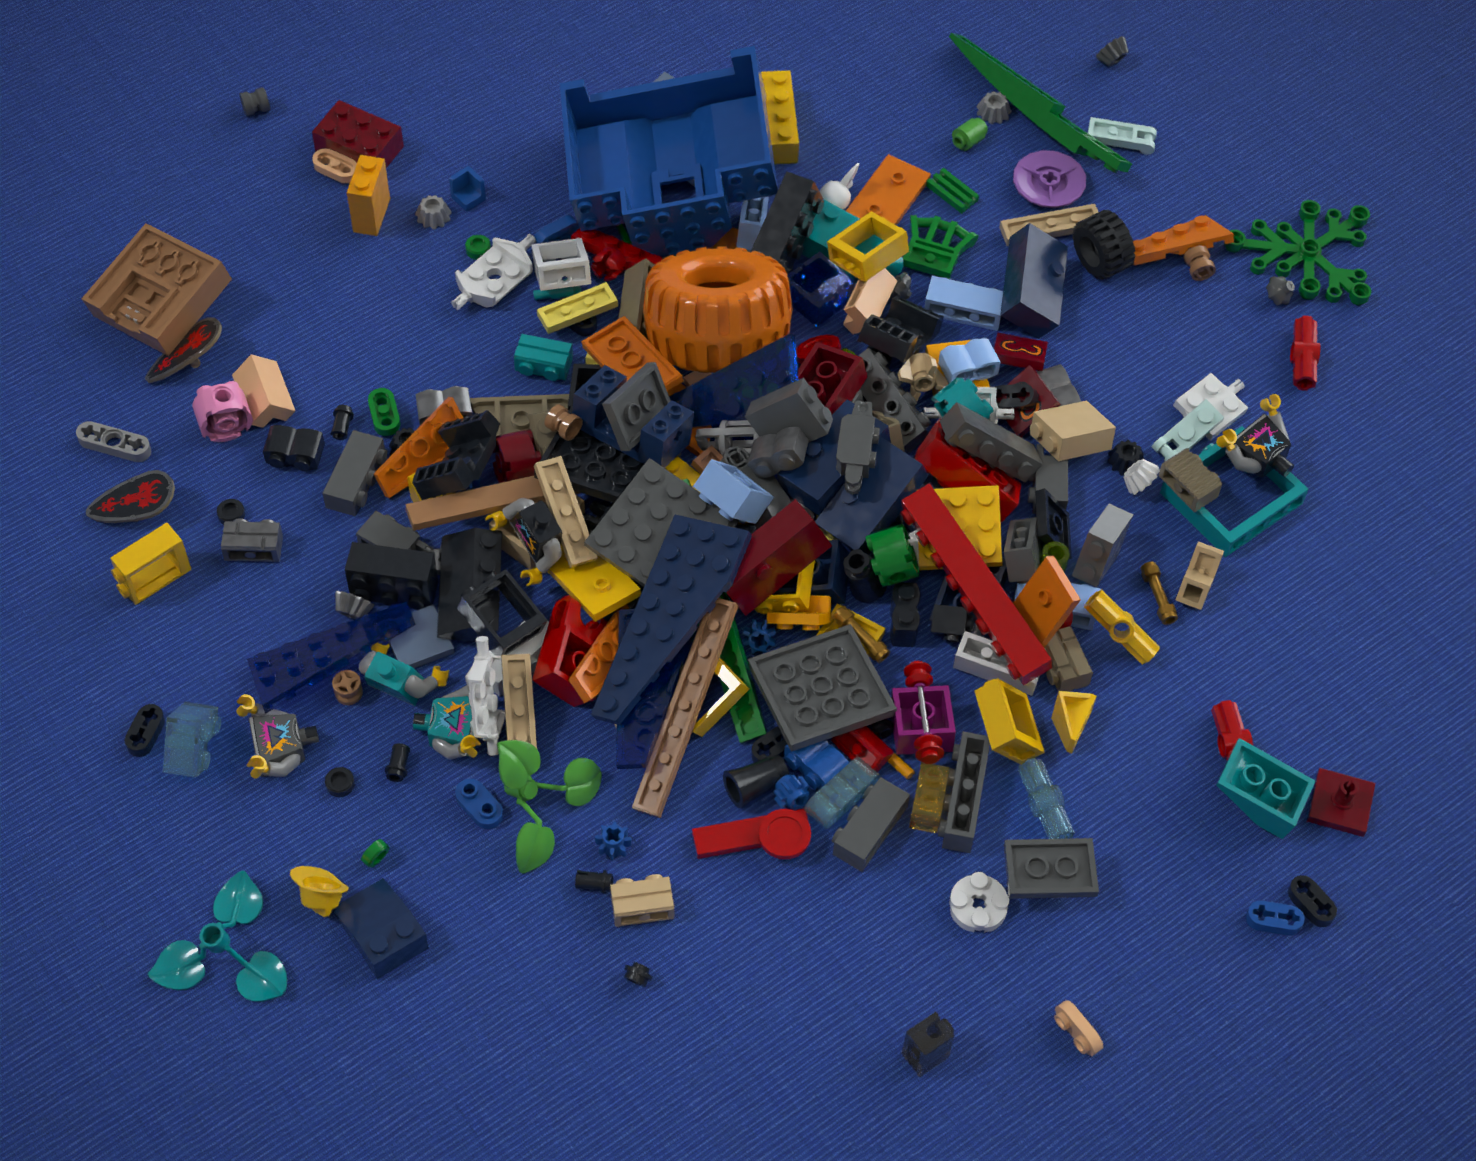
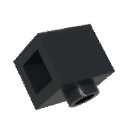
M934 604L931 632L934 635L943 636L944 641L960 642V638L963 637L965 631H973L974 616L970 615L964 607Z

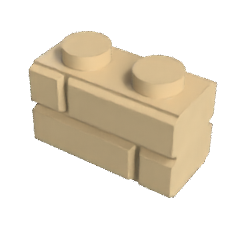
M654 874L647 876L645 880L633 881L632 879L625 878L618 880L616 884L610 885L615 927L674 919V903L669 877Z

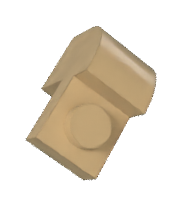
M1198 541L1176 601L1202 610L1223 556V550Z

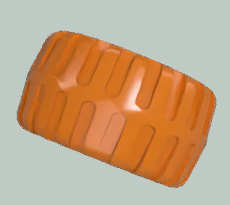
M717 246V249L701 247L695 251L684 250L678 252L676 256H667L651 268L645 281L643 315L647 339L673 366H678L683 370L698 371L700 373H729L762 366L769 360L779 356L789 341L792 301L787 272L774 258L765 256L758 251L748 252L745 248L739 247L735 249H727L726 246Z

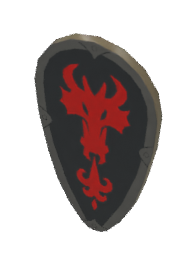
M205 318L195 323L169 356L162 354L146 374L145 380L148 383L162 380L188 364L193 368L199 367L201 364L199 357L206 353L220 337L222 331L221 323L216 318Z
M154 470L142 473L104 492L87 507L86 515L90 519L104 523L133 522L152 518L160 514L170 504L175 491L174 482L163 471Z

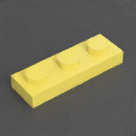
M607 282L539 308L537 309V316L547 333L550 334L618 307V300Z

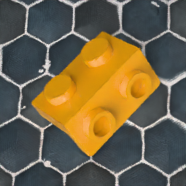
M810 595L809 610H798L796 613L785 611L767 612V624H777V629H793V624L802 625V630H819V625L831 624V597Z

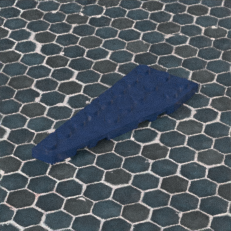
M674 515L591 715L595 719L617 725L623 722L640 701V695L649 683L656 681L660 676L658 672L666 662L670 663L698 629L696 625L707 612L710 614L716 606V600L723 592L727 593L733 585L752 538L749 531Z

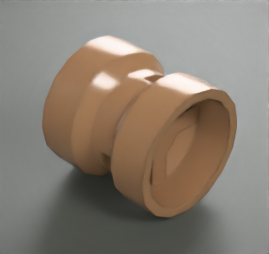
M1195 246L1184 255L1185 262L1190 267L1191 277L1195 281L1208 279L1216 271L1213 261L1209 260L1210 253L1206 246Z
M560 404L552 407L545 418V427L551 431H558L560 437L567 441L576 437L583 423L581 417L574 413L570 414L568 409Z

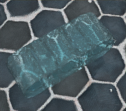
M856 757L812 796L804 810L825 829H828L863 797L865 790L870 784H876L880 774L860 757Z

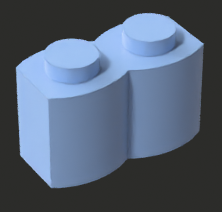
M986 338L972 339L965 345H949L940 351L938 361L948 383L952 382L956 377H961L964 380L970 379L971 381L991 378L998 374L1001 363L990 341Z

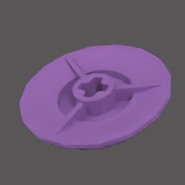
M1042 150L1030 153L1019 160L1014 169L1013 183L1018 193L1029 202L1041 207L1058 208L1070 205L1081 197L1086 188V174L1081 165L1071 156L1058 151Z

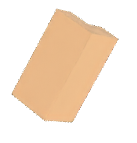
M886 268L866 282L858 280L844 308L847 316L843 325L852 334L861 332L864 322L872 314L878 317L881 316L897 283V280Z
M251 354L232 374L234 381L238 383L244 392L253 418L252 425L264 428L272 418L286 421L295 412L277 361Z

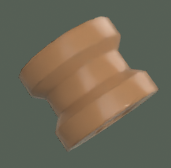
M343 670L333 677V690L335 698L339 703L353 705L362 698V685L360 677L356 672Z

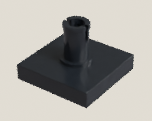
M1045 488L1035 491L1038 538L1062 562L1072 559L1069 513Z

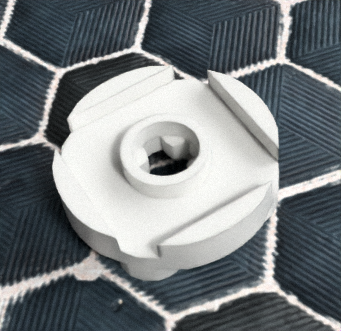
M975 872L971 876H966L959 880L953 887L949 902L951 916L961 928L967 931H993L1003 923L1006 917L1009 896L997 880L986 876L982 872ZM973 899H983L986 907L984 909L980 906L974 908L972 906L974 904Z

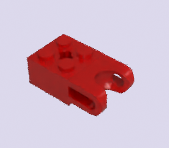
M567 595L558 600L554 605L532 681L571 706L576 707L584 704V702L568 679L608 621L601 618L596 622L591 620L585 625L580 616L581 603L572 596Z

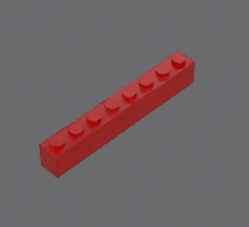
M930 483L902 499L903 511H901V515L908 526L913 524L918 532L915 535L923 547H929L932 552L930 557L938 569L941 567L947 574L945 579L953 591L956 589L962 596L960 601L968 613L972 611L977 617L975 623L983 635L988 633L993 641L990 643L992 649L999 658L1001 656L1005 658L1008 663L1006 668L1014 680L1019 679L1024 686L1052 668L1051 657Z

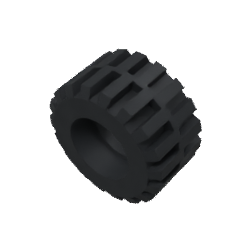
M1102 210L1076 223V226L1073 228L1074 233L1072 234L1074 248L1082 265L1093 277L1104 280L1133 265L1135 260L1133 239L1123 220L1116 213H1112L1111 210Z

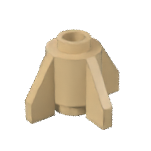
M926 353L912 355L898 372L899 381L911 383L910 394L916 401L920 397L921 392L929 391L933 387L942 390L943 386L948 385L947 379L937 369L936 359Z

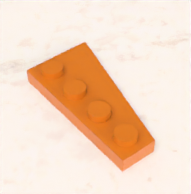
M1198 216L1189 222L1176 224L1168 230L1155 232L1147 238L1134 240L1135 260L1133 265L1165 259L1167 253L1182 255L1188 251V248L1202 245L1212 248L1214 242L1222 240L1225 244L1233 243L1234 235L1208 216Z
M448 397L374 473L385 497L390 498L408 487L407 477L414 474L418 468L442 462L445 452L449 447L438 431L445 422L463 418L453 397Z
M627 604L615 611L568 679L584 703L593 699L602 689L633 615Z

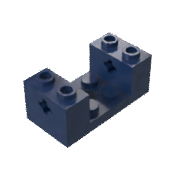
M604 365L574 393L572 414L574 413L582 418L583 423L580 430L621 451L602 403L627 382V376ZM671 400L641 429L640 442L630 451L621 452L643 464L650 458L663 468H666L690 444L694 412Z

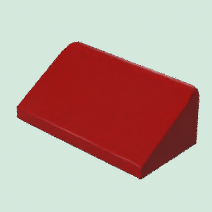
M867 726L831 739L870 778L894 754V751Z

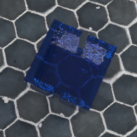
M820 251L803 263V269L798 266L787 274L792 307L816 327L830 318L834 310L838 312L846 306L855 286V281Z

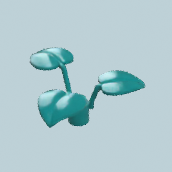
M244 870L229 879L216 896L213 912L215 918L220 922L217 924L209 923L202 928L200 932V941L202 943L199 945L201 949L200 955L197 946L190 941L179 940L173 942L160 954L154 967L148 973L149 978L168 989H190L196 986L205 976V967L200 961L206 957L207 949L212 953L227 951L245 967L239 972L236 979L237 989L244 998L253 1002H262L281 997L285 993L287 974L284 965L277 956L270 952L259 951L252 956L248 963L229 946L230 937L224 929L234 927L236 922L240 924L251 923L259 916L263 908L262 894Z

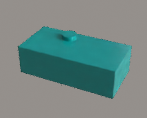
M824 200L821 213L819 215L816 214L813 221V231L810 237H806L802 245L804 247L802 255L857 284L859 280L857 277L830 262L827 241L860 218ZM872 235L856 246L855 249L867 254L883 243L884 240Z

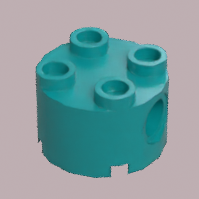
M956 377L931 398L932 401L936 402L934 406L942 418L956 402L987 419L994 412L992 406L985 399L981 400L976 394L978 389L970 379L964 380L961 377Z

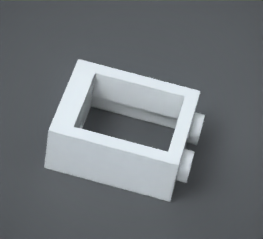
M582 238L531 244L534 269L540 291L591 284L589 259ZM566 276L567 280L563 281L562 277Z

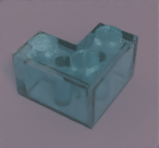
M184 702L167 717L163 773L197 778L208 768L210 752H207V743L216 733L218 734L221 727V717L218 716L217 706Z

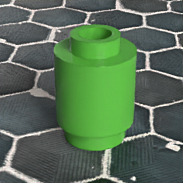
M981 118L969 119L952 132L954 145L963 151L969 150L985 138L988 132L987 125Z

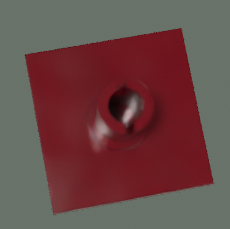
M1319 768L1316 774L1307 822L1364 837L1367 831L1376 783Z

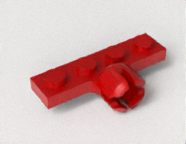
M579 228L571 236V239L582 238L585 250L596 254L592 259L594 262L591 267L597 278L601 279L605 274L607 275L604 277V281H613L624 270L631 268L644 259L649 260L653 264H657L663 259L659 255H654L634 247L615 236L607 235L596 229L581 231Z

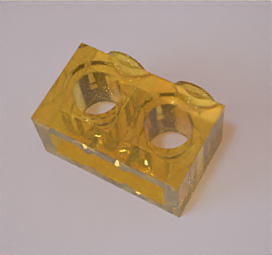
M921 762L909 828L938 833L950 767Z

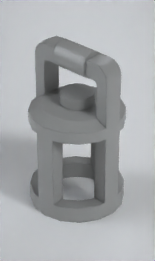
M722 420L719 428L697 429L695 438L698 446L703 451L712 445L716 450L720 451L723 457L728 448L738 446L745 449L750 456L754 440H733L732 437L753 436L755 440L759 435L748 420ZM715 437V441L707 440V438Z

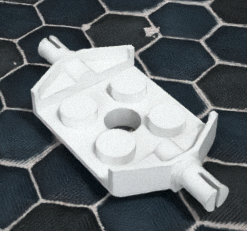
M480 636L476 639L477 655L474 657L471 669L465 675L469 686V703L472 710L470 726L474 737L483 738V740L487 741V754L495 756L499 754L497 743L505 720V710H497L498 697L494 695L493 687L496 675L491 664L494 660H501V656L491 655L488 637Z

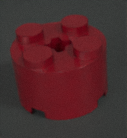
M528 429L496 436L497 445L493 451L496 462H492L498 483L534 476V465L541 460V454L539 451L534 450L532 431Z

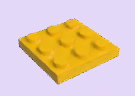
M999 485L934 489L987 567L1003 566ZM918 541L919 569H938L930 557L932 552L929 547H923Z

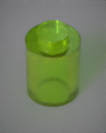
M1061 542L1047 543L1043 547L1040 564L1047 556H1054L1065 573L1070 556L1069 549Z

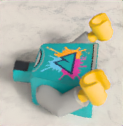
M378 638L374 639L370 651L359 663V671L365 675L368 686L413 706L416 705L419 698L424 697L437 686H446L450 670L441 671L440 666H434L432 675L424 678L410 665L387 656L390 644L382 645L378 643Z
M466 685L448 695L434 699L431 714H414L413 730L428 731L429 746L448 760L464 756L474 758L477 755L475 747L481 745L477 737H474L470 726L472 710L469 703V686Z

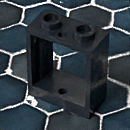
M507 569L499 574L496 572L490 574L483 580L482 585L477 588L471 586L460 596L462 599L457 609L479 637H488V646L494 655L509 654L541 633L548 621ZM498 590L502 592L525 621L501 638L475 607L476 604Z

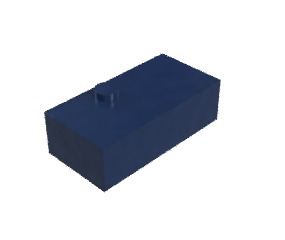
M1031 223L1010 236L1000 316L1040 339L1060 325L1068 246Z
M848 399L832 414L833 421L828 434L808 443L804 463L796 469L780 470L777 473L779 484L785 493L818 516L845 483V476L840 475L836 470V454L841 419L847 414H852L855 405ZM875 418V427L880 428L879 437L881 436L891 443L889 426Z
M881 436L879 437L878 444H874L872 447V452H877L875 468H870L869 477L862 479L860 492L853 495L849 494L845 490L844 483L815 521L824 535L832 540H839L849 552L859 549L869 555L870 550L865 536L888 529L903 510L901 500L916 492L929 476L922 463Z

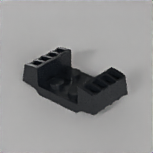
M898 295L892 299L888 314L884 319L872 314L864 322L857 341L876 348L879 352H884L904 363L912 355L924 351L926 345H930L931 341L940 332L944 316L933 313L931 310H927L921 305L918 306Z
M488 410L483 413L466 416L462 419H456L455 421L445 422L441 426L438 433L449 447L445 452V457L442 462L418 468L412 483L422 500L432 497L436 498V496L440 495L444 496L447 493H455L459 490H466L472 481L479 480L497 445L496 435L500 427V422Z

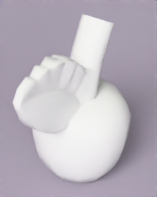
M859 163L840 182L829 181L820 189L824 200L843 210L849 205L851 198L849 188L853 185L852 180L857 173Z

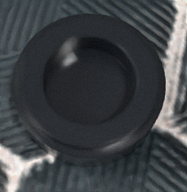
M226 499L218 505L217 516L224 525L225 521L244 519L245 510L239 500Z
M334 768L325 777L326 789L334 797H345L354 789V777L347 768Z

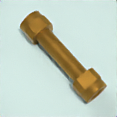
M1153 561L1143 564L1140 567L1141 575L1144 582H1149L1159 607L1157 611L1159 619L1164 625L1174 623L1178 619L1177 611L1174 604H1169L1161 585L1159 567Z
M845 606L840 607L833 615L836 623L840 627L851 624L860 642L869 650L868 655L877 663H882L890 654L887 646L882 641L877 643L854 620L855 614L850 609H847Z

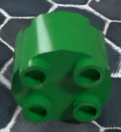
M904 524L865 536L870 552L873 551L875 557L871 559V564L875 575L879 576L882 587L920 576L915 550L909 542L910 536Z

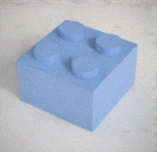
M713 459L710 460L693 485L700 492L699 497L710 505L716 504L721 508L719 513L730 521L738 519L742 524L745 522L756 524L774 498V496L737 467Z

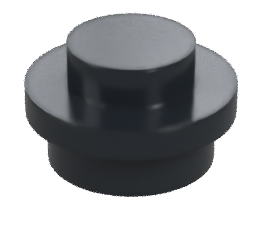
M633 962L632 966L626 965L624 968L626 971L624 978L639 986L646 987L648 981L651 982L653 976L648 974L650 968L640 963Z

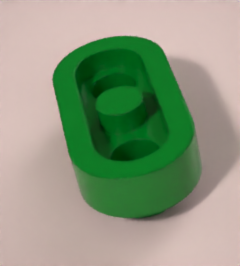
M386 388L373 390L368 396V404L374 429L382 436L394 435L400 429V418L394 395Z

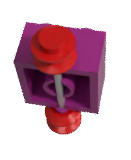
M913 661L904 668V675L907 677L905 685L908 688H892L891 699L897 708L895 716L891 717L896 755L915 754L918 761L925 764H934L944 756V752H953L956 730L949 685L930 686L933 683V677L930 675L932 671L931 666L923 661Z

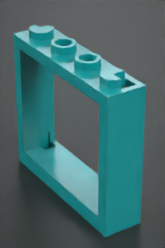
M1243 426L1235 430L1236 434L1238 435L1245 428ZM1211 443L1198 456L1201 458L1203 465L1208 467L1224 456L1227 448H1221L1217 443ZM1273 469L1267 476L1284 494L1231 531H1228L1205 507L1193 512L1164 481L1160 493L1214 547L1223 550V555L1227 557L1302 505L1308 488L1291 472L1286 477H1283Z

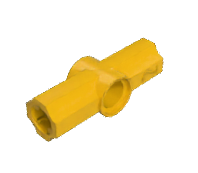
M1102 589L1096 591L1084 604V608L1110 633L1111 638L1121 643L1141 664L1149 662L1160 650V646L1134 622L1132 615L1123 611ZM1126 623L1129 628L1125 631H1119L1115 628V625Z

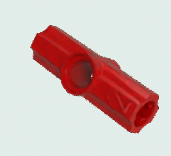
M1302 316L1295 319L1293 324L1290 363H1293V385L1298 390L1307 391L1310 388H1314L1317 384V364L1321 347L1320 343H1317V321L1312 316Z
M1231 700L1221 701L1212 707L1211 711L1218 731V749L1220 755L1228 761L1236 741L1240 738L1253 745L1252 736L1248 729H1244L1236 702Z

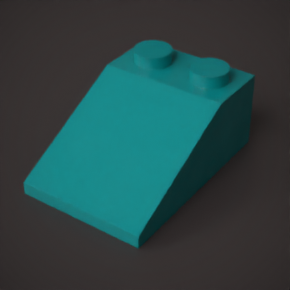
M1239 738L1216 785L1256 825L1283 839L1296 826L1315 784V780Z

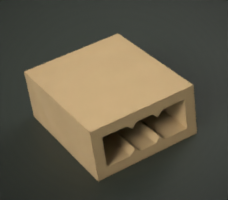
M1082 401L1035 411L1030 426V435L1057 461L1111 450L1116 427L1088 401Z

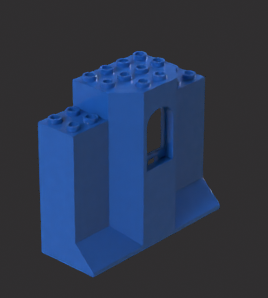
M755 46L730 50L733 67L601 93L589 95L584 79L560 83L569 198L581 231L625 223L632 246L660 256L676 255L684 250L695 251L701 247L710 248L732 228L729 203L743 202L761 197L765 198L777 194L778 185L766 107L767 96ZM689 180L695 181V198L663 204L662 185Z

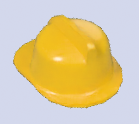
M300 866L293 868L290 872L292 880L299 885L302 905L323 917H328L331 914V910L339 906L342 893L349 889L336 876L321 868Z

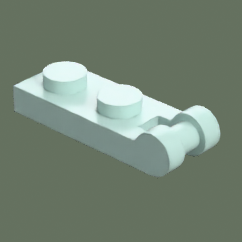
M1091 117L1088 134L1105 145L1140 150L1141 153L1146 155L1154 152L1155 143L1153 141L1156 139L1157 131L1153 127Z
M1205 399L1164 436L1155 441L1151 447L1157 453L1160 452L1165 457L1164 461H1167L1186 448L1190 450L1224 420V417ZM1172 441L1178 448L1172 450L1168 444Z

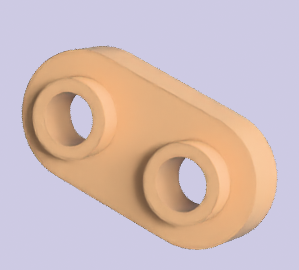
M320 149L314 153L312 158L317 172L341 183L351 182L357 165L355 160L331 149Z
M1065 1000L1055 1007L1056 1015H1054L1056 1023L1062 1030H1067L1074 1038L1075 1046L1082 1054L1087 1053L1093 1056L1103 1049V1042L1100 1036L1072 1002Z

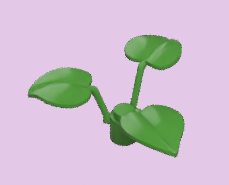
M506 740L497 743L499 775L504 784V790L507 795L517 798L516 803L521 805L535 821V824L527 822L523 825L516 841L518 870L520 873H527L541 866L550 858L554 850L555 838L553 831L549 827H542V820L528 806L526 801L533 799L537 795L538 788L557 791L566 790V801L568 804L573 806L585 805L598 792L602 773L601 768L592 760L577 758L571 761L565 769L564 782L566 785L538 783L531 777L540 767V754L537 748L524 741Z

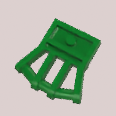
M910 215L911 240L908 245L909 252L903 257V266L950 279L959 256L969 247H973L979 236L974 232H968L959 226L958 222L953 220L947 222L941 220L942 217L936 215L934 218H917V215ZM918 228H930L925 239L919 238ZM938 229L947 232L942 244L933 242ZM956 235L962 241L954 248L949 247L953 236Z

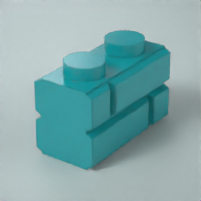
M521 334L514 354L515 371H519L526 376L532 374L544 376L551 381L557 379L566 380L573 360L572 343Z

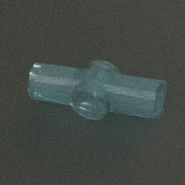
M1032 758L1026 760L1025 763L1019 765L1018 772L1028 792V803L1033 815L1039 817L1048 839H1070L1074 837L1075 831L1064 810L1065 803L1062 792L1057 785H1053L1042 759Z

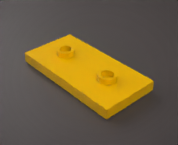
M562 544L560 559L547 571L570 596L581 603V608L595 622L641 596V588L630 577L600 556H598L596 561L570 568Z

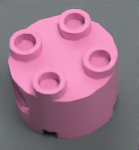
M229 381L225 384L214 386L205 385L197 390V396L194 398L192 406L204 438L208 436L210 441L226 442L240 437V431L246 428V431L249 430L253 418L244 392L237 382Z

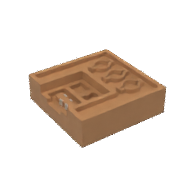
M145 223L83 296L82 301L94 317L169 356L232 278L220 260Z

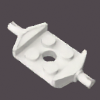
M528 234L520 243L500 238L492 239L493 246L463 273L459 270L455 272L456 281L462 293L451 302L453 307L459 310L468 301L470 303L475 302L486 308L498 303L533 272L532 262L526 250L531 247V244L536 243L535 237ZM494 274L501 276L499 279H489V276Z

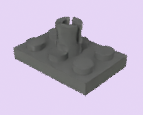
M647 362L602 403L621 451H630L639 443L641 429L671 401L656 362Z
M1093 838L1004 841L1009 899L1098 896L1099 888Z

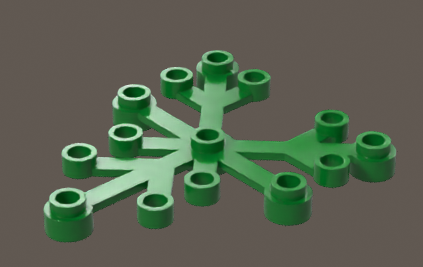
M1305 200L1302 202L1299 210V216L1304 221V239L1287 222H1280L1274 233L1264 220H1254L1251 226V233L1255 236H1263L1268 241L1246 239L1243 232L1230 230L1234 235V242L1224 243L1229 252L1236 253L1242 248L1269 251L1260 258L1252 260L1250 266L1252 273L1261 275L1268 264L1285 253L1294 254L1286 260L1279 261L1276 265L1275 273L1279 277H1287L1293 267L1304 261L1303 279L1298 289L1303 299L1311 300L1319 293L1321 284L1318 279L1314 278V263H1316L1329 275V287L1325 294L1327 301L1332 303L1338 302L1342 295L1340 288L1342 286L1349 293V298L1353 304L1363 305L1368 302L1371 288L1365 283L1367 273L1363 269L1336 268L1321 255V249L1334 240L1350 241L1351 245L1355 247H1362L1367 237L1366 234L1361 230H1349L1361 228L1367 224L1370 211L1365 206L1356 205L1352 207L1348 219L1339 224L1342 216L1341 212L1338 209H1329L1325 216L1328 232L1318 239H1314V221L1318 218L1321 207L1314 200ZM1282 239H1288L1293 244L1286 243Z

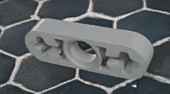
M91 421L80 424L76 429L79 444L87 449L134 462L147 460L152 452L148 439L139 434ZM111 438L121 439L120 443L115 446L107 445L108 440Z

